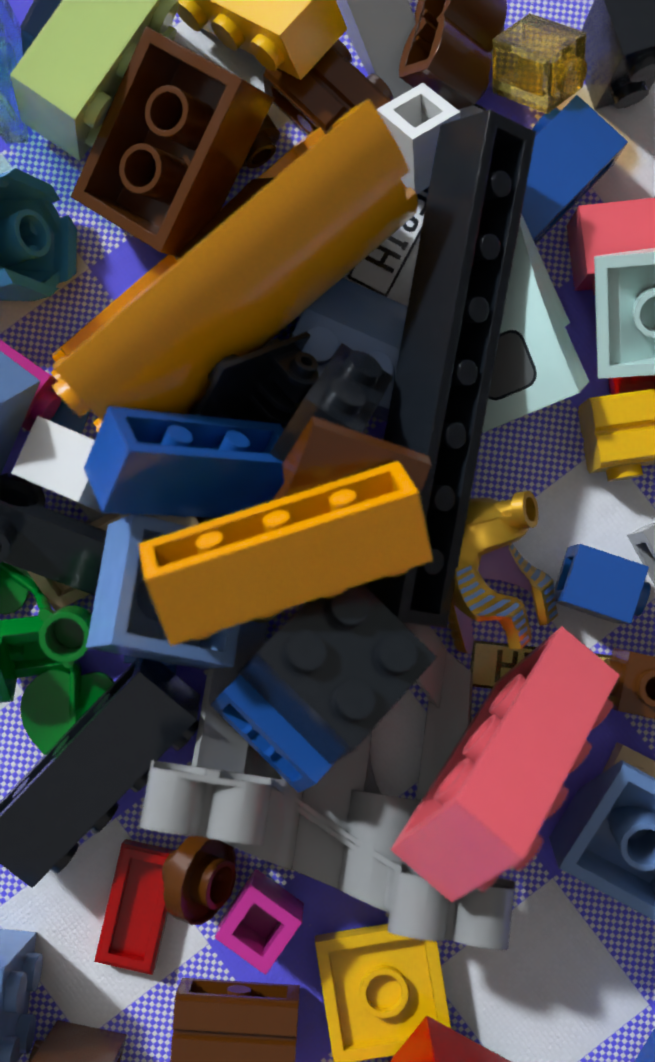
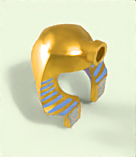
M531 491L516 492L511 500L496 501L486 497L470 499L459 564L455 571V586L448 619V628L451 630L454 646L459 652L471 654L473 650V620L478 622L499 620L506 632L509 649H522L532 639L525 605L517 597L495 592L483 579L501 580L531 592L540 626L549 624L558 616L553 579L527 562L513 545L514 542L527 533L528 528H534L537 525L539 516L538 504Z

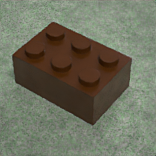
M146 26L71 194V198L157 251L176 256L221 211L274 98L237 75Z

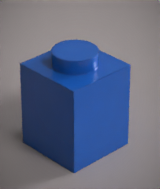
M583 544L567 547L554 588L556 604L613 623L631 624L634 615L640 616L649 599L651 585L645 582L649 566Z

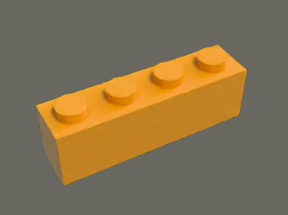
M399 461L139 543L144 579L170 646L191 639H204L212 636L219 630L255 618L272 617L283 609L320 597H333L341 594L347 588L384 576H397L407 572L412 567L433 561L419 492Z

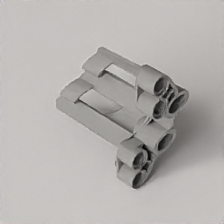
M269 617L255 618L240 623L234 667L208 669L192 766L151 760L139 827L170 834L204 836L220 840L269 863L294 870L330 885L360 901L390 913L388 932L420 940H452L479 948L507 950L515 890L514 881L498 877L486 891L479 892L475 888L451 903L390 850L471 723L473 675L471 671L446 650L443 642L430 626L402 622L437 656L416 681L428 698L416 800L381 794L371 766L370 745L372 732L355 751L337 760L316 785L298 793L210 705L240 675L238 671L265 644Z

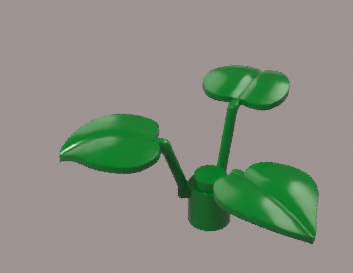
M1 562L0 614H11L18 611L26 602L30 591L34 595L40 610L38 617L44 622L39 631V643L43 652L49 658L62 662L65 668H70V673L55 669L41 673L27 686L21 698L20 711L23 726L32 742L45 755L114 683V680L100 672H90L81 675L82 666L78 659L88 650L86 645L92 614L85 608L74 605L65 606L55 612L51 609L47 596L42 593L26 570Z

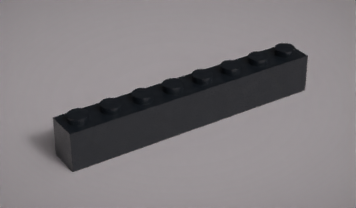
M490 109L440 125L384 441L430 457L431 467L419 497L433 561L412 567L407 572L397 576H384L363 583L401 622L447 628L455 586V571L459 564L536 135L535 131Z

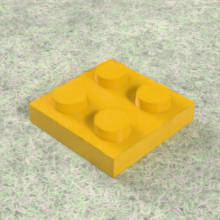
M388 923L315 935V947L333 1062H357L395 1055L426 1015L451 1028L437 941L408 938L388 932Z

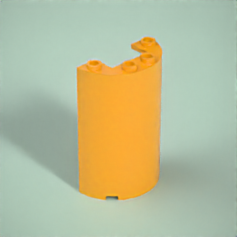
M369 99L350 109L332 125L333 129L327 134L320 127L306 135L257 177L276 178L179 261L176 260L175 256L166 255L51 354L56 362L53 364L54 370L51 373L58 381L52 387L79 417L90 409L98 417L93 422L98 432L108 406L186 414L201 401L210 384L208 381L209 373L217 363L232 354L240 357L259 350L416 214L418 208L417 192L411 187L407 188L401 180L410 171L390 130Z

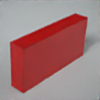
M128 839L122 842L94 962L153 975L168 916L164 901L162 870L167 857L174 850Z

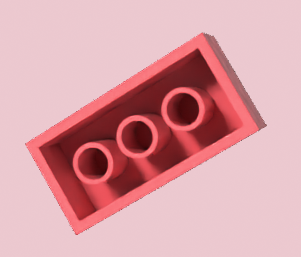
M561 626L497 680L390 850L451 903L475 888L479 892L486 891L498 879L500 874L510 867L516 871L526 867L542 846L543 838L538 834L544 820L550 818L559 809L568 795V789L563 785L567 775L584 761L591 750L592 744L586 740L590 731L595 729L606 718L613 707V702L608 697L620 674Z

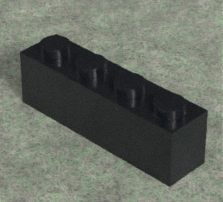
M137 658L0 801V864L31 888L49 871H52L54 874L61 872L77 852L79 847L77 842L89 830L95 834L100 832L112 819L118 809L119 804L117 801L129 789L136 793L147 784L151 760L157 761L170 747L175 751L181 749L192 738L199 725L197 716L200 694L162 662Z

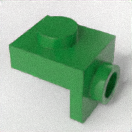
M38 616L0 620V703L13 702L17 678L38 676L48 670L70 672V668H65L62 662L49 658L43 652L39 643V631L44 622Z

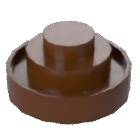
M189 836L176 850L169 854L163 866L162 879L164 881L165 905L167 911L174 918L190 925H202L212 919L227 902L236 880V855L234 847L220 840L204 836Z

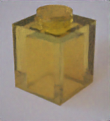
M529 13L493 38V93L548 114L583 88V82L587 73V63L585 61L586 32Z

